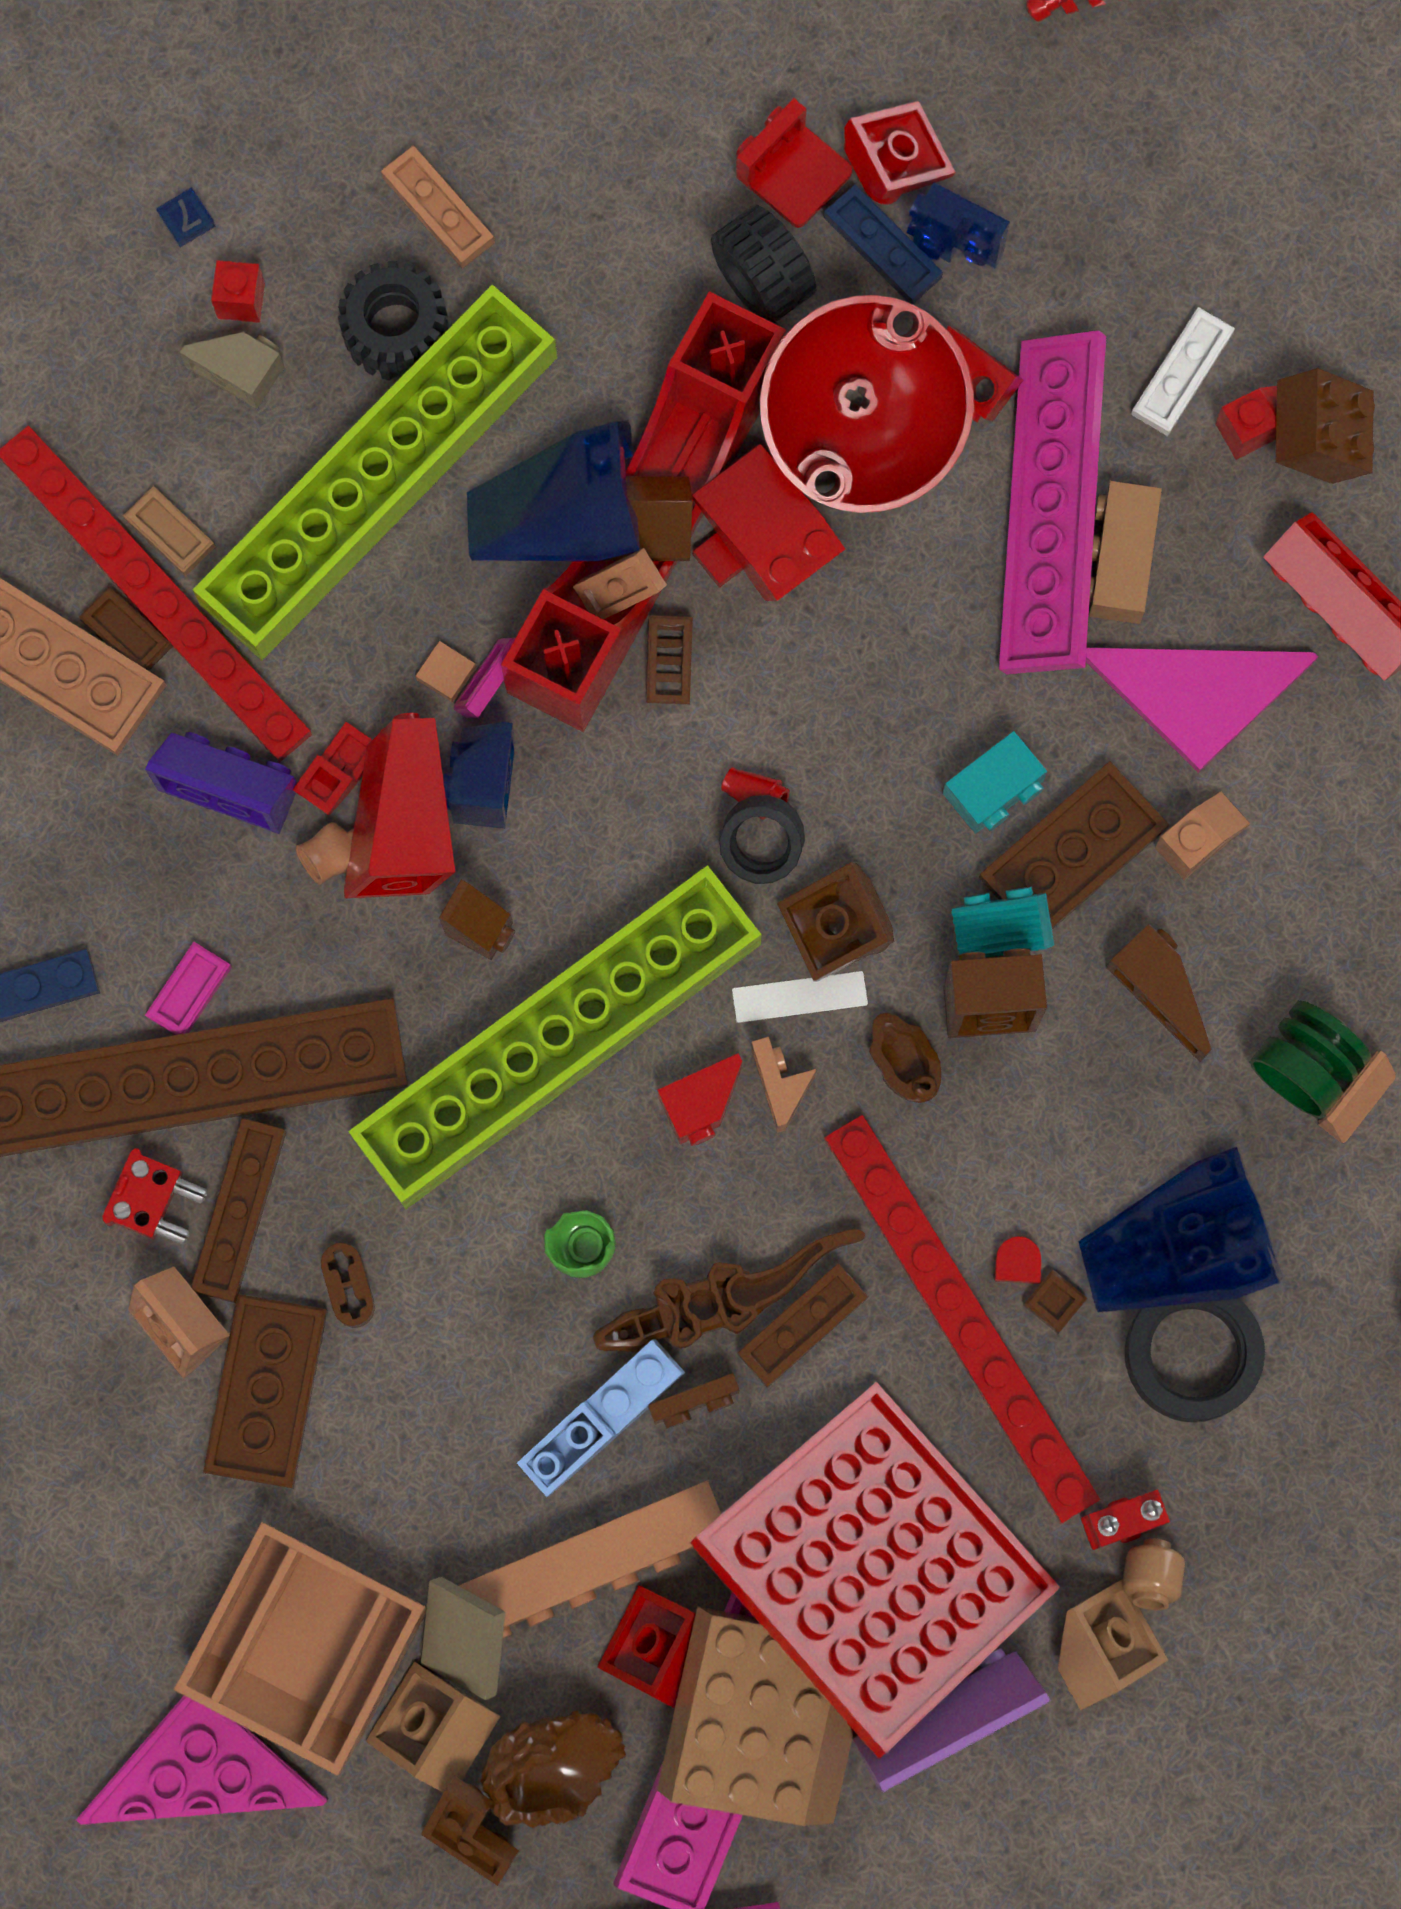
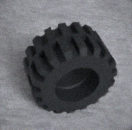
M753 205L711 235L712 251L720 271L738 298L752 313L772 323H776L816 294L817 286L814 273L805 253L786 226L765 208Z
M388 261V267L380 269L379 263L370 265L371 273L367 275L362 270L354 276L356 285L354 286L350 283L346 285L343 290L346 299H340L338 306L340 329L348 352L350 351L352 360L358 366L363 363L366 373L373 376L379 370L381 378L390 381L392 373H398L399 378H401L449 329L445 302L436 282L432 284L430 275L424 270L417 275L415 265L406 262L403 269L398 267L397 261ZM388 306H406L419 315L414 326L409 331L398 336H383L369 327L373 317L380 310Z

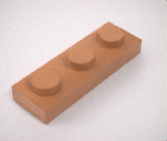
M414 145L381 170L382 178L462 269L495 244L494 236Z

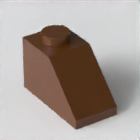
M462 879L439 917L447 937L490 960L493 959L497 951L505 952L515 934V930L510 928L513 924L511 914Z

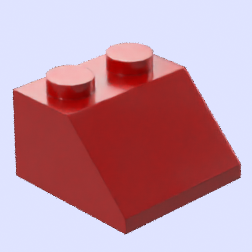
M639 1585L597 1668L675 1708L696 1613Z

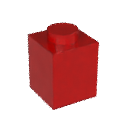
M216 260L211 302L218 319L260 323L265 281L259 264Z

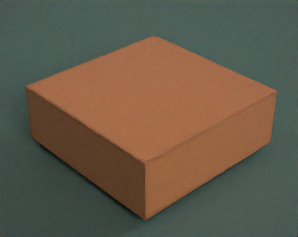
M439 641L415 677L417 681L453 703L475 671L476 663Z

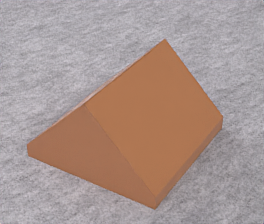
M175 1267L142 1279L134 1285L128 1309L129 1312L183 1379L192 1373L230 1336Z

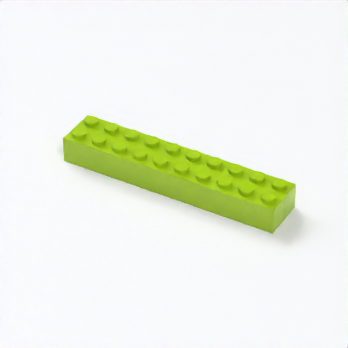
M491 285L192 589L199 604L262 661L557 359L555 339L494 285Z
M707 865L348 1132L407 1210L761 946L762 934Z

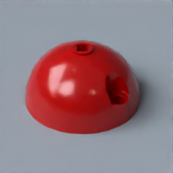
M878 295L852 296L832 301L815 309L798 321L781 339L769 360L763 377L760 395L761 423L765 441L774 461L784 475L804 494L838 510L858 513L882 512L901 507L920 498L934 488L950 472L963 452L971 430L974 413V390L969 367L960 347L949 331L933 316L913 304L896 298ZM908 311L913 317V326L908 333L898 335L893 328L894 318L900 312ZM857 386H861L859 394L864 397L860 405L854 403L852 408H849L851 401L845 398L846 393L849 389L856 391ZM823 471H832L836 478L835 486L828 492H817L815 488L817 476Z

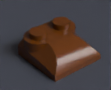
M850 862L777 903L814 982L820 981L869 955L879 954L894 942L893 927L872 882L857 863Z

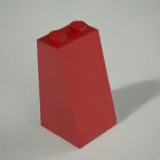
M418 713L396 715L367 745L351 852L344 885L345 899L430 894L455 873L435 718H420Z

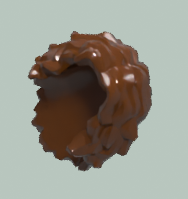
M578 1710L573 1711L567 1716L545 1717L529 1724L523 1721L510 1733L504 1734L492 1746L486 1765L482 1769L480 1779L482 1790L493 1801L491 1806L493 1813L505 1825L523 1823L531 1828L539 1825L546 1826L551 1822L555 1824L566 1823L569 1820L572 1821L579 1818V1816L583 1817L587 1812L588 1806L597 1796L602 1794L601 1782L610 1780L612 1770L619 1765L620 1759L626 1757L625 1745L621 1743L623 1741L622 1734L618 1729L612 1728L610 1719L602 1720L597 1714L579 1713Z

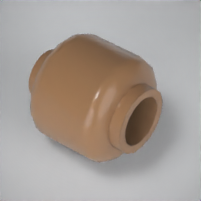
M1156 1538L1144 1540V1545L1136 1546L1129 1550L1125 1561L1123 1589L1132 1598V1603L1137 1607L1147 1610H1165L1169 1607L1170 1603L1177 1601L1182 1595L1185 1570L1183 1556L1171 1549L1170 1542Z

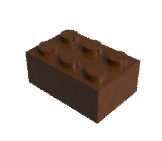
M1012 949L1004 951L1003 957L985 958V953L969 952L958 955V960L951 961L943 986L948 1038L1037 1031L1047 1009L1042 954L1031 955L1030 949Z

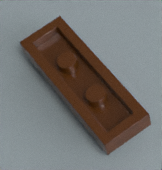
M838 1263L744 1346L737 1355L768 1388L866 1301L868 1296Z

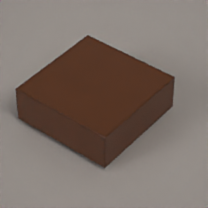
M1052 1270L1023 1306L1059 1334L1087 1300V1297Z

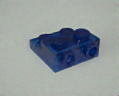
M935 182L927 195L920 193L915 199L909 212V217L912 220L906 233L914 237L913 242L930 259L939 260L941 258L950 263L957 250L963 252L964 257L978 266L987 264L993 268L997 267L1004 254L1010 221Z

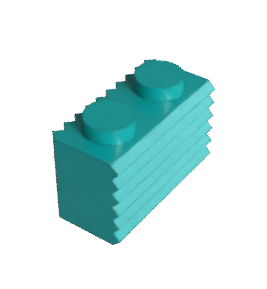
M1032 887L1007 890V899L991 901L990 893L963 897L964 905L953 908L951 913L959 955L969 952L985 953V958L1002 956L1004 951L1012 949L1037 951L1054 946L1046 893L1033 895Z

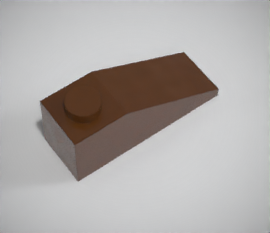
M1148 924L1110 960L1107 969L1201 1062L1212 1048L1181 956L1175 951L1178 946L1173 938L1163 929L1159 928L1155 931Z

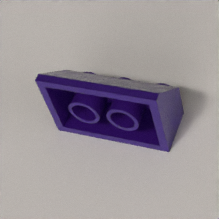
M171 732L148 761L145 770L158 791L280 834L296 795L293 788L297 782L294 776L290 775L292 771L289 768L272 761H267L266 766L250 761L251 756L248 753L234 747L227 746L225 751L209 746L210 741L192 732H186L184 737Z

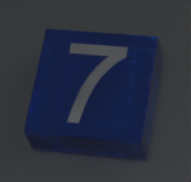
M192 187L156 208L158 216L179 248L216 227L214 220Z

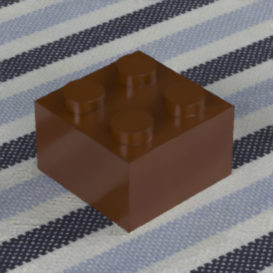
M1319 368L1277 380L1276 463L1330 484L1373 473L1374 391Z

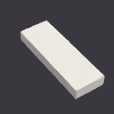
M1198 307L1133 408L1131 415L1168 436L1229 341L1235 328Z

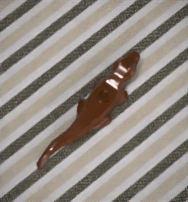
M852 1229L825 1236L808 1244L784 1263L761 1272L750 1273L743 1270L740 1265L718 1262L713 1264L707 1278L686 1284L683 1280L674 1278L661 1280L655 1286L653 1295L657 1297L656 1305L647 1309L640 1308L626 1311L612 1322L599 1328L593 1335L595 1346L601 1351L638 1353L653 1339L658 1341L661 1338L667 1337L670 1339L668 1342L674 1347L686 1348L696 1342L701 1335L722 1328L735 1334L741 1333L765 1308L788 1294L809 1269L824 1255L839 1247L863 1240L865 1233L858 1229Z

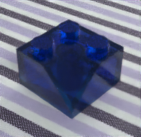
M499 722L462 728L460 742H452L450 767H453V773H445L443 781L447 810H451L454 824L506 829L516 747L513 723Z

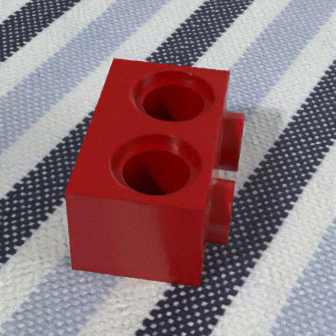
M948 326L946 330L949 331L960 347L969 367L974 390V413L972 420L978 422L983 417L993 422L1021 385L1023 379L959 330ZM989 378L995 387L994 394L988 401L980 402L976 396V387L980 381Z

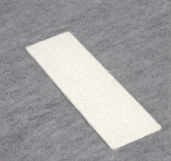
M862 971L830 975L817 982H814L812 978L732 989L738 1023L866 1006L868 1004Z

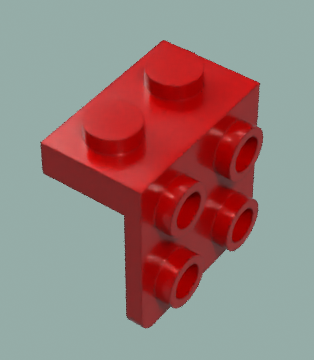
M793 98L784 108L778 106L772 111L765 122V128L756 137L753 135L749 136L739 146L736 152V178L792 226L801 228L851 178L852 166L806 127L807 108Z

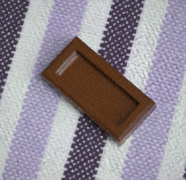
M110 587L79 616L80 620L105 644L148 671L172 648L171 643Z

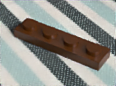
M244 1118L241 1119L191 1286L195 1293L236 1303L287 1133L285 1129Z

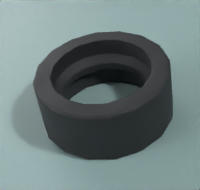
M769 795L751 796L738 802L727 814L719 837L720 855L727 868L740 879L754 884L774 883L787 877L797 866L805 842L804 824L797 811L784 800ZM752 817H766L777 821L784 827L787 833L788 846L785 853L773 862H758L744 855L737 846L736 834L745 820Z

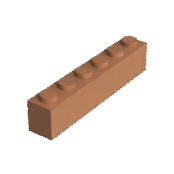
M707 1480L463 1583L459 1587L505 1611L504 1639L512 1635L510 1626L527 1619L529 1627H532L555 1617L552 1608L568 1601L571 1608L574 1609L597 1599L594 1590L612 1584L614 1591H617L640 1581L637 1575L639 1571L654 1566L656 1573H659L682 1563L679 1554L694 1548L690 1542L721 1515V1511Z

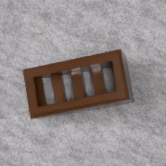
M649 616L646 703L690 704L693 617ZM658 630L683 631V639H657ZM657 647L683 648L682 657L657 656ZM656 665H682V674L656 673ZM656 682L682 683L681 691H656Z

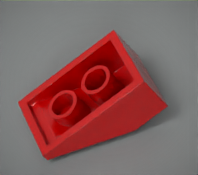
M761 444L755 446L691 494L692 499L765 601H778L845 550V547L821 513L803 492L784 475L777 463Z

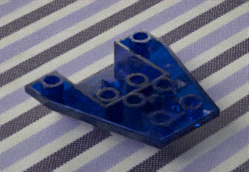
M629 420L616 421L577 431L467 492L468 545L471 560L600 561L640 550L638 519L627 496L625 458L633 457Z
M1237 1147L1193 1163L1078 1241L1093 1301L1098 1313L1237 1299L1278 1284L1283 1278L1263 1210Z

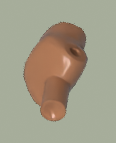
M331 822L325 825L310 840L296 845V854L301 864L318 885L323 884L333 876L347 872L354 828L347 832L337 823Z

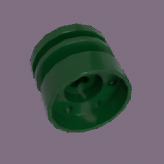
M1298 1000L1289 1011L1291 1018L1284 1017L1278 1025L1280 1033L1288 1042L1269 1036L1249 1063L1260 1079L1286 1101L1313 1117L1323 1119L1343 1095L1340 1085L1334 1078L1351 1083L1358 1076L1356 1068L1363 1069L1372 1057L1365 1044L1339 1019L1309 1002Z

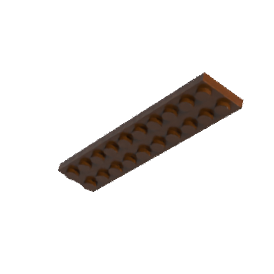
M391 998L0 1065V1157L407 1088L408 1081L395 1000Z

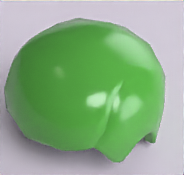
M588 1210L562 1214L559 1221L551 1229H547L544 1235L545 1254L558 1271L572 1278H588L598 1274L607 1266L616 1250L613 1229L602 1216Z

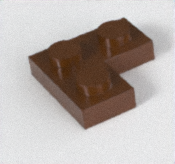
M454 1776L445 1789L421 1835L498 1886L520 1850L509 1844L508 1840L501 1834L491 1832L481 1825L493 1801L484 1796L476 1786L465 1783Z

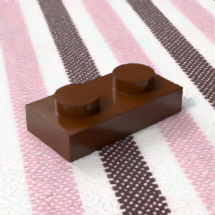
M732 1373L649 1404L648 1407L654 1424L664 1422L666 1429L692 1420L689 1412L706 1406L708 1412L711 1413L734 1404L732 1396L738 1394L740 1390Z

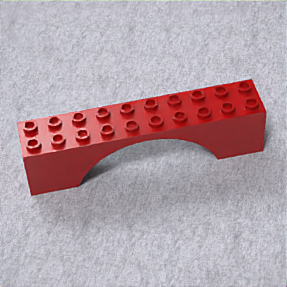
M709 291L668 364L655 407L624 476L689 477L691 494H693L729 467L760 413L763 377L773 352L781 339L786 335L787 330ZM693 499L691 536L704 515ZM603 517L600 518L593 532L568 568L553 584L542 590L501 663L507 694L581 732L585 731L661 593L660 591L604 620L588 612L573 586L580 579L616 562L603 561ZM678 561L652 562L666 583Z

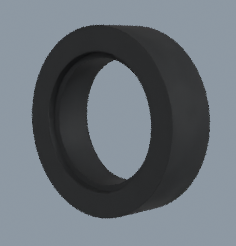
M1203 1283L1177 1285L1166 1289L1152 1298L1134 1318L1125 1343L1126 1369L1136 1392L1155 1411L1171 1419L1184 1422H1205L1219 1418L1236 1409L1256 1388L1265 1362L1264 1338L1261 1328L1250 1309L1232 1293L1220 1287ZM1197 1309L1209 1312L1222 1320L1234 1336L1238 1351L1236 1370L1228 1384L1215 1394L1205 1397H1190L1179 1394L1170 1389L1159 1378L1154 1369L1151 1359L1153 1335L1161 1321L1177 1311Z

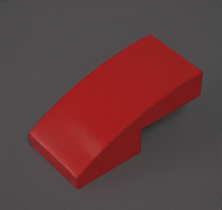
M345 722L322 756L317 755L293 788V791L327 815H330L362 778L367 745L372 739Z

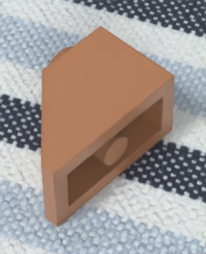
M1219 792L1195 807L1160 837L1155 849L1179 876L1185 880L1245 830L1250 823L1222 792Z

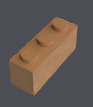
M1110 481L1106 495L1098 494L1095 520L1102 521L1100 536L1094 535L1092 561L1096 562L1094 577H1091L1089 617L1135 624L1141 623L1145 613L1162 488Z

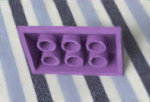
M1002 1648L992 1652L980 1664L981 1669L968 1675L880 1759L858 1735L853 1737L852 1741L876 1787L884 1792L1050 1702L1047 1693L1018 1653L1013 1651L1005 1655Z

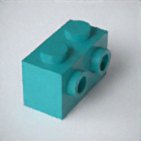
M1013 731L946 782L943 795L975 834L984 827L992 831L1010 816L1007 812L1010 807L1019 800L1025 805L1044 790L1041 784L1044 782L1047 770L1015 731Z

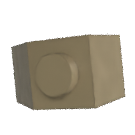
M244 332L184 345L179 352L186 368L256 409L284 369L279 353L280 349L272 341L263 336H258L255 339Z

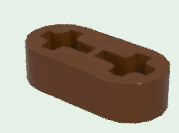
M335 1243L325 1250L321 1258V1269L333 1312L337 1319L345 1326L351 1328L362 1327L373 1318L375 1312V1303L363 1260L359 1252L351 1245ZM343 1252L346 1258H354V1264L348 1266L351 1281L343 1283L338 1270H330V1264L336 1262L335 1254ZM353 1288L355 1297L359 1301H366V1307L360 1309L361 1317L353 1319L350 1313H342V1307L348 1305L345 1290Z

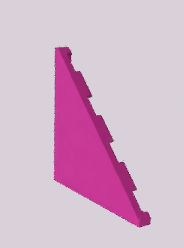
M1086 648V663L1198 773L1318 659L1314 652Z
M184 1695L76 1820L82 1825L324 1806L328 1799L250 1729Z

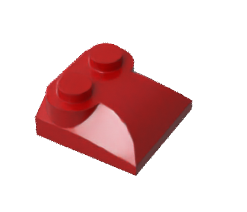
M919 101L853 117L844 126L845 153L867 195L880 204H892L904 193L953 177L956 173Z

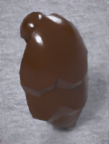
M890 1013L879 1014L873 1020L871 1032L872 1045L869 1052L874 1063L882 1072L883 1081L896 1095L907 1101L915 1103L930 1101L937 1095L941 1085V1064L937 1053L930 1046L926 1035L919 1026L907 1024L899 1017Z

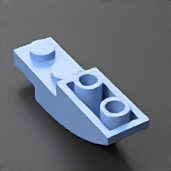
M656 1339L651 1340L589 1399L575 1408L517 1464L543 1494L549 1497L649 1408L648 1405L655 1403V1400L685 1372Z

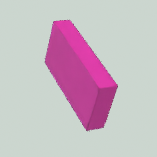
M515 637L498 639L454 704V710L463 717L478 718L503 682L501 663L513 644Z
M193 942L145 1016L174 1035L189 1033L231 970V964Z

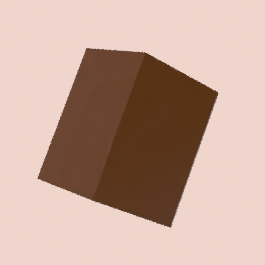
M602 476L603 561H618L642 548L645 549L652 561H690L692 495L689 477Z

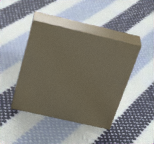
M443 1577L429 1581L421 1664L484 1700L496 1696L505 1611Z

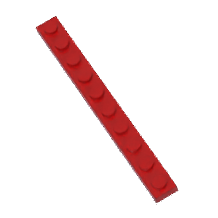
M29 425L0 448V460L157 631L171 643L180 656L279 763L312 735L308 727Z
M863 1114L824 1137L826 1144L1060 1524L1100 1501L1101 1499Z

